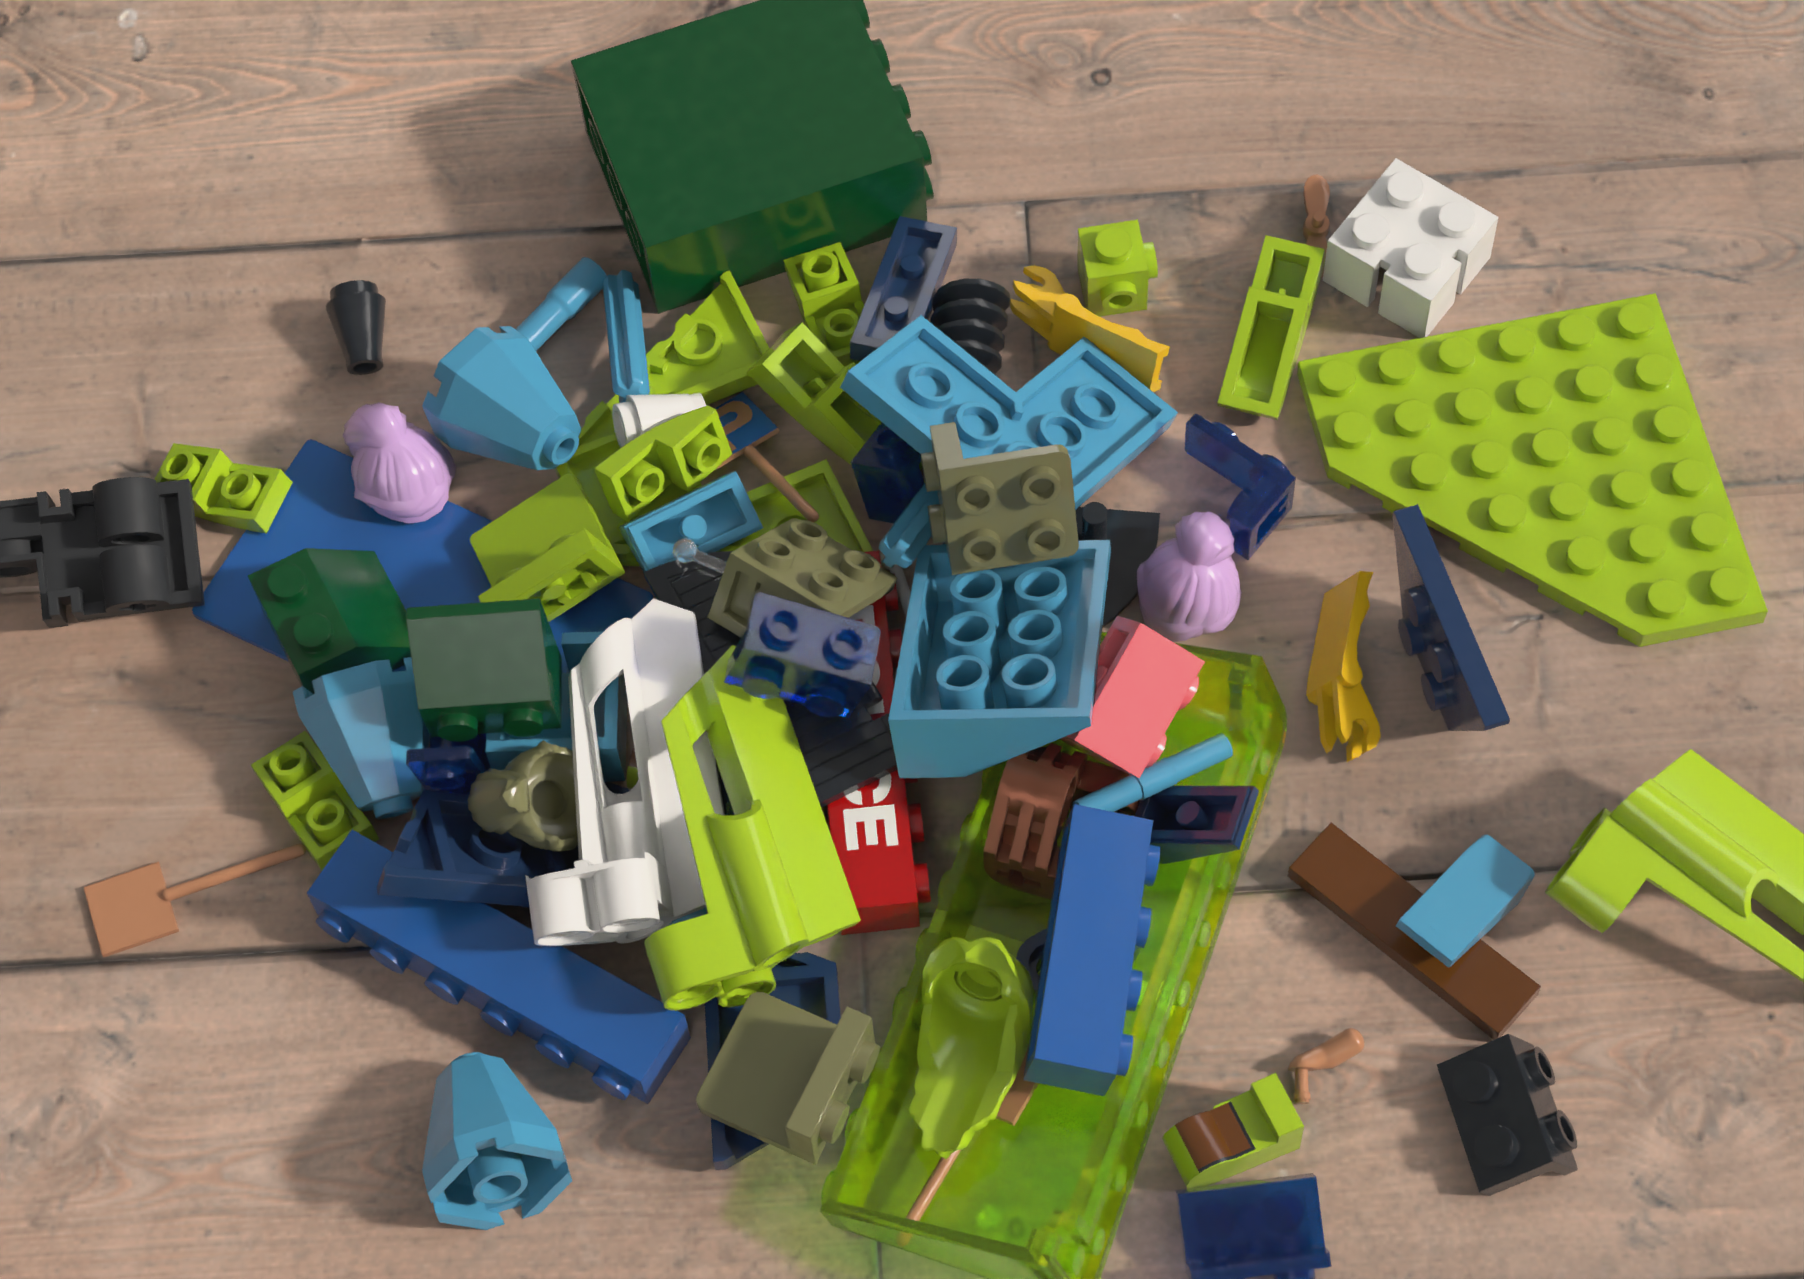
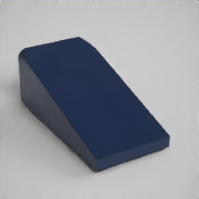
M1171 786L1144 800H1140L1135 817L1153 820L1150 845L1160 846L1159 864H1169L1239 850L1259 790L1255 786Z

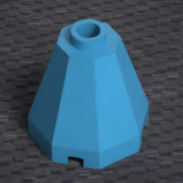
M511 326L499 327L501 333H496L489 327L475 328L448 352L437 365L433 377L441 382V386L436 397L428 391L422 405L434 435L450 448L537 471L555 469L558 465L566 463L578 448L581 427L575 412L528 338Z
M411 657L403 658L406 667L405 671L392 672L389 659L372 661L316 678L312 681L315 694L303 686L292 691L299 718L356 807L363 812L374 810L377 820L388 819L413 811L412 800L420 797L423 790H426L430 733L418 710Z
M471 1052L454 1059L436 1078L422 1173L427 1194L431 1203L433 1202L438 1221L440 1223L488 1230L504 1225L505 1223L499 1212L521 1206L522 1219L540 1214L572 1182V1178L556 1128L502 1058L479 1052Z

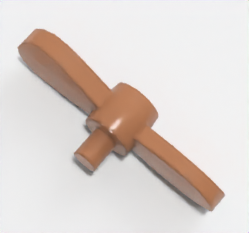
M1316 174L1310 176L1304 185L1303 196L1307 218L1303 224V235L1307 240L1306 245L1325 249L1326 258V237L1329 233V219L1325 214L1329 203L1330 189L1327 181L1322 176Z

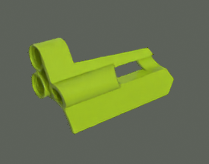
M732 645L661 720L708 913L666 926L648 936L644 941L663 1006L668 1010L677 1011L693 1008L715 997L718 1004L722 1007L743 1006L747 998L755 992L770 994L776 988V982L771 970L773 967L798 952L804 946L852 927L861 921L771 663ZM705 731L734 815L716 814L710 801L693 750V744Z

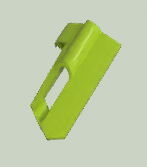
M1692 749L1685 752L1653 779L1650 778L1612 812L1607 808H1603L1577 838L1569 851L1570 857L1554 876L1545 891L1548 896L1591 929H1597L1599 932L1604 933L1623 912L1645 880H1647L1804 983V951L1751 911V898H1754L1804 936V834Z

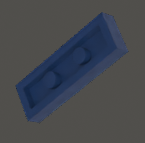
M899 216L851 338L850 359L863 360L920 315L929 321L933 310V297L942 286L957 246V227Z

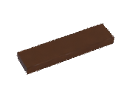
M1332 822L1289 867L1288 877L1493 1040L1501 1037L1538 995L1541 988L1538 983L1481 939L1448 968L1396 927L1399 919L1417 902L1423 893Z

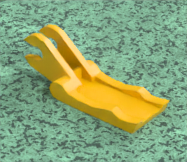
M1033 265L1026 266L1023 269V273L1036 282H1040L1043 286L1013 280L1012 287L1015 294L1025 302L1011 299L1010 308L1012 313L1047 339L1049 349L1062 355L1080 339L1085 337L1152 392L1160 390L1162 380H1158L1163 358L1168 356L1170 346L1147 339L1138 329L1115 324L1093 314L1081 305L1076 296L1065 293L1056 275L1047 268Z
M1367 571L1355 573L1324 593L1307 680L1306 696L1311 703L1318 706L1320 742L1325 752L1328 753L1332 751L1337 737L1341 744L1348 741L1346 746L1347 762L1375 748L1381 738L1379 722L1361 684L1363 674L1357 660V643L1360 627L1370 607L1367 590L1373 572Z

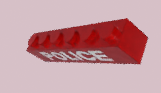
M880 550L865 552L877 559L880 567H882ZM896 584L891 592L846 619L843 627L846 637L883 697L881 702L867 709L873 720L890 713L894 691L893 668H898L902 645L901 629L888 630L887 612L899 611ZM898 770L828 804L830 834L861 919L856 925L842 930L841 935L920 927L918 904L931 902L927 863L914 864L912 843L924 842L920 803L907 804L905 784L918 783V779L899 778Z

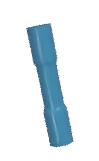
M583 257L547 293L545 300L515 330L527 337L535 351H537L567 320L574 318L603 289V281L607 277L606 273L592 259Z

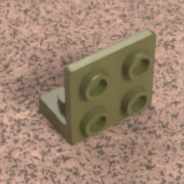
M792 518L730 553L708 618L814 681L827 672L846 619L894 589L897 577L880 567V563L873 556L865 552L851 550L827 536V532L818 524Z

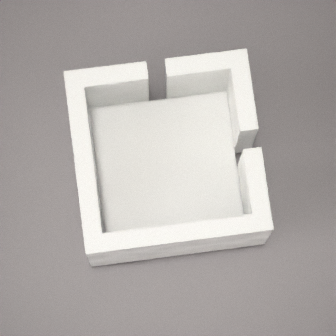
M1395 158L1329 238L1323 281L1364 306L1369 307L1375 299L1379 268L1386 269L1378 314L1418 338L1427 337L1454 304L1456 292L1461 295L1490 259L1499 217Z

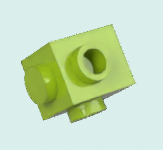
M1138 219L1078 228L1077 269L1085 308L1099 317L1147 310L1148 279L1158 277V266L1153 242L1143 243Z

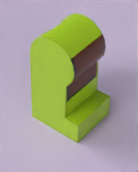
M1273 1073L1251 1083L1249 1091L1213 1106V1109L1210 1111L1200 1112L1178 1122L1164 1133L1162 1140L1187 1189L1195 1190L1210 1186L1300 1149L1304 1125L1277 1074Z

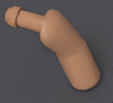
M1354 1028L1345 1029L1326 1042L1294 1057L1289 1064L1288 1071L1294 1072L1295 1093L1293 1094L1296 1104H1309L1311 1100L1308 1089V1071L1333 1069L1364 1049L1365 1042L1358 1030Z

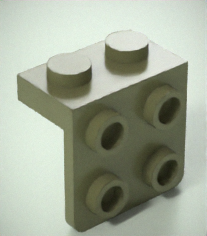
M951 422L930 426L933 452L921 453V462L926 491L938 490L939 504L927 506L933 544L942 542L946 544L952 575L1072 556L1077 552L1079 542L1071 459L1066 447L1056 444L963 459L956 423Z
M764 992L751 994L747 998L697 1094L696 1102L700 1112L816 1165L826 1143L834 1144L844 1128L850 1110L847 1102L857 1082L862 1084L866 1082L877 1061L880 1046L875 1044L872 1017L847 1006L838 1024H835Z

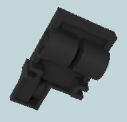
M124 477L99 482L90 491L71 493L69 489H60L61 507H56L46 491L37 492V497L0 501V578L24 576L38 571L42 619L49 628L68 626L66 605H71L72 613L78 621L205 606L192 486L189 479L157 483L156 480L146 477Z

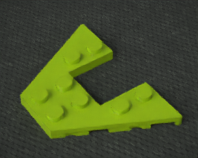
M730 270L720 276L721 284L691 315L685 313L676 322L674 333L665 341L657 342L646 354L649 395H690L701 393L705 404L708 405L758 385L746 372L769 349V346ZM615 394L607 404L602 400L586 417L585 424L579 435V445L575 454L566 463L558 465L555 468V472L558 478L566 473H572L579 479L621 565L640 566L619 529V526L628 521L612 513L594 470L595 467L620 449L612 416L613 405L619 403V396ZM827 459L784 476L786 481L817 511L819 518L814 523L821 526L827 532V536L851 550L861 552L873 551ZM769 482L746 492L763 528L716 552L735 551L792 518L799 520L807 519ZM672 483L631 520L688 492ZM699 483V484H698L695 488H693L691 491H693V490H695V489L701 487V486H702L701 483Z

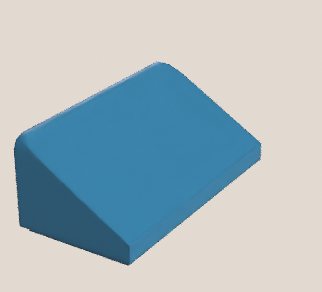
M736 471L725 474L619 526L624 540L643 572L684 557L716 552L763 528Z

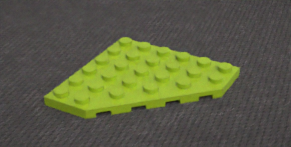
M1656 293L1298 362L1297 375L1327 478L1347 489H1350L1352 485L1382 500V508L1392 513L1393 511L1418 504L1427 527L1430 526L1460 543V550L1502 573L1506 569L1517 573L1539 585L1537 592L1582 616L1587 611L1618 628V636L1639 647L1764 622L1768 610Z

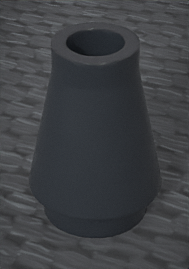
M354 280L336 285L330 290V301L326 304L327 314L346 360L347 371L354 375L372 374L383 368L382 344L386 299L378 293L377 285L370 281Z

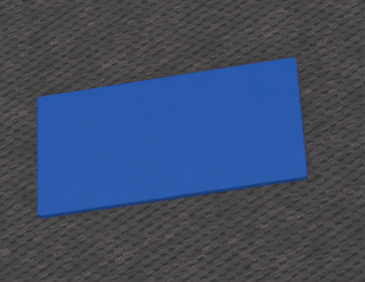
M310 439L305 442L285 472L293 483L267 534L245 530L203 592L205 606L193 607L192 613L195 618L288 661L259 604L248 575L304 548L375 551L406 611L407 608L481 603L478 596L492 586L470 543V537L491 523L492 520L450 501L445 503L441 512L423 522L408 524L380 515L364 502L354 498L355 485L351 472L353 457ZM617 578L551 620L549 625L562 657V673H569L561 645L562 633L604 632L618 620L623 618L632 619L653 599L652 593ZM403 665L392 672L405 671L406 667ZM477 734L471 740L459 742L486 755V734Z

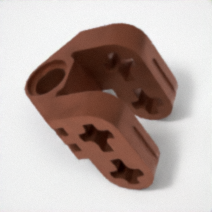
M1051 743L1047 748L1041 746L1009 759L999 783L983 855L986 874L1002 885L1051 900L1060 848L1057 846V841L1068 812L1073 807V801L1127 777L1129 774L1114 767L1088 760V754L1074 751L1072 755L1063 753L1061 746ZM1140 800L1115 812L1135 816Z

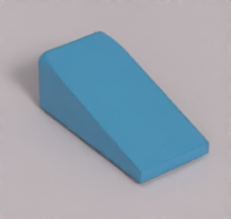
M1482 835L1399 919L1396 927L1449 968L1520 903L1535 873L1530 866L1491 836Z

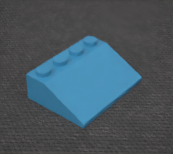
M1110 540L1078 541L1079 548L1077 552L1069 557L956 575L951 573L946 544L925 545L917 556L888 719L899 778L967 777L1091 726L1111 554Z

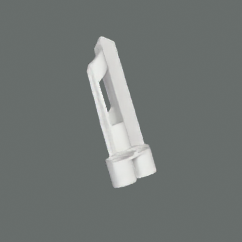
M653 598L632 619L623 618L608 627L587 649L580 663L570 671L568 682L579 861H574L575 868L548 873L532 879L525 876L533 937L536 945L567 946L614 941L621 944L630 943L650 936L657 930L668 926L673 920L706 907L661 725V720L704 675L696 617L691 611ZM624 674L639 780L629 792L614 794L608 790L603 780L594 704L602 691L614 679ZM705 731L693 744V750L714 812L725 815L718 765Z

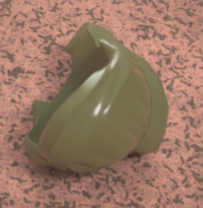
M542 740L536 747L524 751L512 759L504 770L489 768L484 773L478 774L475 782L471 784L470 795L467 799L468 808L471 811L473 821L484 831L496 832L501 835L508 832L513 837L521 839L535 848L551 850L553 852L571 851L578 846L573 751Z

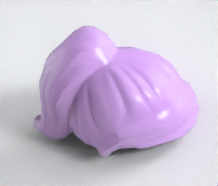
M378 402L371 405L365 404L358 408L344 424L343 433L345 444L349 446L351 455L354 456L351 466L355 485L354 498L364 502L380 515L408 524L426 521L441 512L449 498L450 485L456 473V465L450 451L433 434L415 426L413 423L406 422V415L400 412L398 406Z
M1194 512L1191 515L1183 516L1181 521L1175 525L1177 538L1166 540L1155 549L1148 560L1140 564L1137 570L1139 605L1144 622L1150 629L1172 642L1186 641L1199 637L1202 634L1223 631L1234 620L1240 605L1242 592L1240 590L1239 575L1231 557L1234 552V538L1228 524L1212 512Z

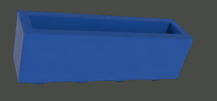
M1077 804L1073 805L1062 829L1023 1080L1105 1096L1116 1075L1126 1076L1132 1055L1133 1035L1123 1033L1126 1010L1132 1012L1136 1010L1143 975L1142 971L1132 969L1135 947L1144 948L1152 913L1151 908L1141 906L1144 885L1153 886L1160 859V846L1150 845L1153 820Z

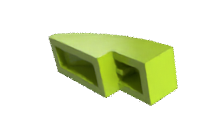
M1265 235L1252 287L1249 286L1217 402L1218 406L1278 420L1325 265V249Z
M803 322L785 331L746 373L777 404L835 454L893 495L899 494L922 469L921 454L840 388L848 370L855 366L854 362L844 367Z

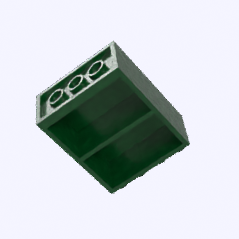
M758 0L571 60L586 134L658 314L706 299L721 284L720 276L726 271L730 270L739 288L786 272L783 260L838 242H841L844 251L848 252L890 238L899 216L927 221L926 201L934 198L932 184L925 166L932 164L930 149L921 130L912 132L907 119L911 118V112L901 84L892 86L888 79L887 73H890V64L882 41L879 38L871 41L866 29L870 28V21L863 0Z

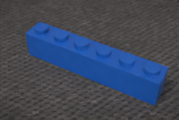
M354 830L350 831L307 891V895L318 915L316 923L320 928L341 942L349 943L351 938L354 937L370 946V954L379 963L396 973L403 974L405 969L408 968L426 978L424 982L426 987L446 1002L458 1005L460 1000L463 999L481 1009V1018L497 1031L513 1036L518 1030L537 1041L536 1049L557 1065L569 1068L572 1062L594 1073L592 1080L608 1094L621 1100H626L628 1095L631 1094L649 1104L691 1039L683 1013L664 1008L663 1003L562 946L536 945L532 929L485 903H463L450 900L378 895L377 885L386 862L390 860L393 852Z

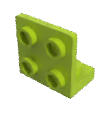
M566 473L470 537V543L492 586L478 596L480 602L540 598L548 622L625 574L579 479L572 473Z

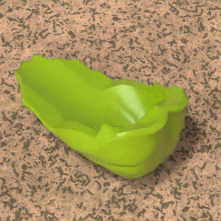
M959 937L945 939L931 951L923 969L921 998L923 1011L917 1048L919 1070L914 1084L915 1095L908 1110L909 1116L915 1122L916 1129L921 1130L923 1133V1150L926 1152L935 1150L936 1154L945 1159L953 1152L966 1148L976 1131L983 1129L990 1120L996 1119L1001 1104L1017 1076L1028 1049L1035 1002L1033 983L1029 972L1023 964L1005 949L999 939L991 937L978 938L970 942Z

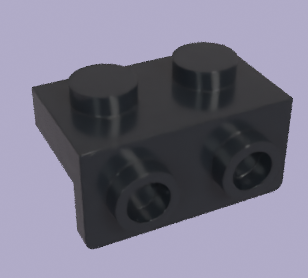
M1506 1034L1437 1064L1480 1193L1491 1196L1549 1171L1565 1176L1578 1170L1572 1150L1577 1148L1576 1134L1565 1113L1557 1110L1549 1087L1555 1084L1554 1072L1546 1054L1541 1048L1534 1047L1533 1044L1511 1034Z

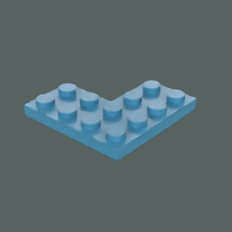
M922 315L848 370L840 386L842 390L920 454L933 452L930 426L951 422L956 423L963 459L1056 444L1063 445L1067 448L1071 459L1075 510L1167 431L1178 414L1175 409L1085 337L1080 339L1015 392Z

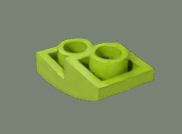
M841 242L783 260L805 326L844 367L853 362L855 365L858 364L860 361L850 359V341L864 304L861 298L859 282Z
M707 405L684 413L650 429L614 452L595 467L594 470L612 513L629 522L672 483L690 492L732 455V451L717 410Z
M173 443L154 479L157 483L189 479L192 486L195 517L230 527L266 534L293 483L281 469L233 463L221 449Z
M303 731L251 764L260 782L321 871L351 830L374 842L379 840L370 821L356 807L330 764L306 731Z

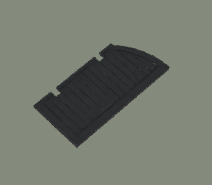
M733 551L692 555L664 563L643 572L657 600L695 614L704 674L732 645L771 663L821 808L898 770L888 721L889 713L873 720L867 710L870 706L881 702L883 697L843 630L827 672L813 681L708 618L729 555Z

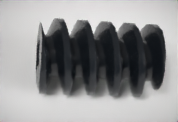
M964 278L950 281L941 286L933 297L934 312L930 317V323L997 376L996 373L1002 368V356L999 352L1005 345V335L1002 331L1007 327L1008 315L1005 311L1010 306V293L1005 287L988 280Z

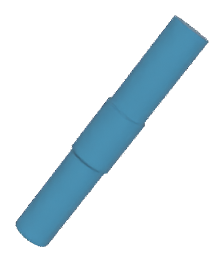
M1219 733L1170 757L1156 761L1151 767L1144 769L1140 778L1129 774L1127 777L1073 801L1072 805L1077 804L1115 812L1138 800H1144L1174 786L1179 781L1232 757V746L1228 738L1223 733Z

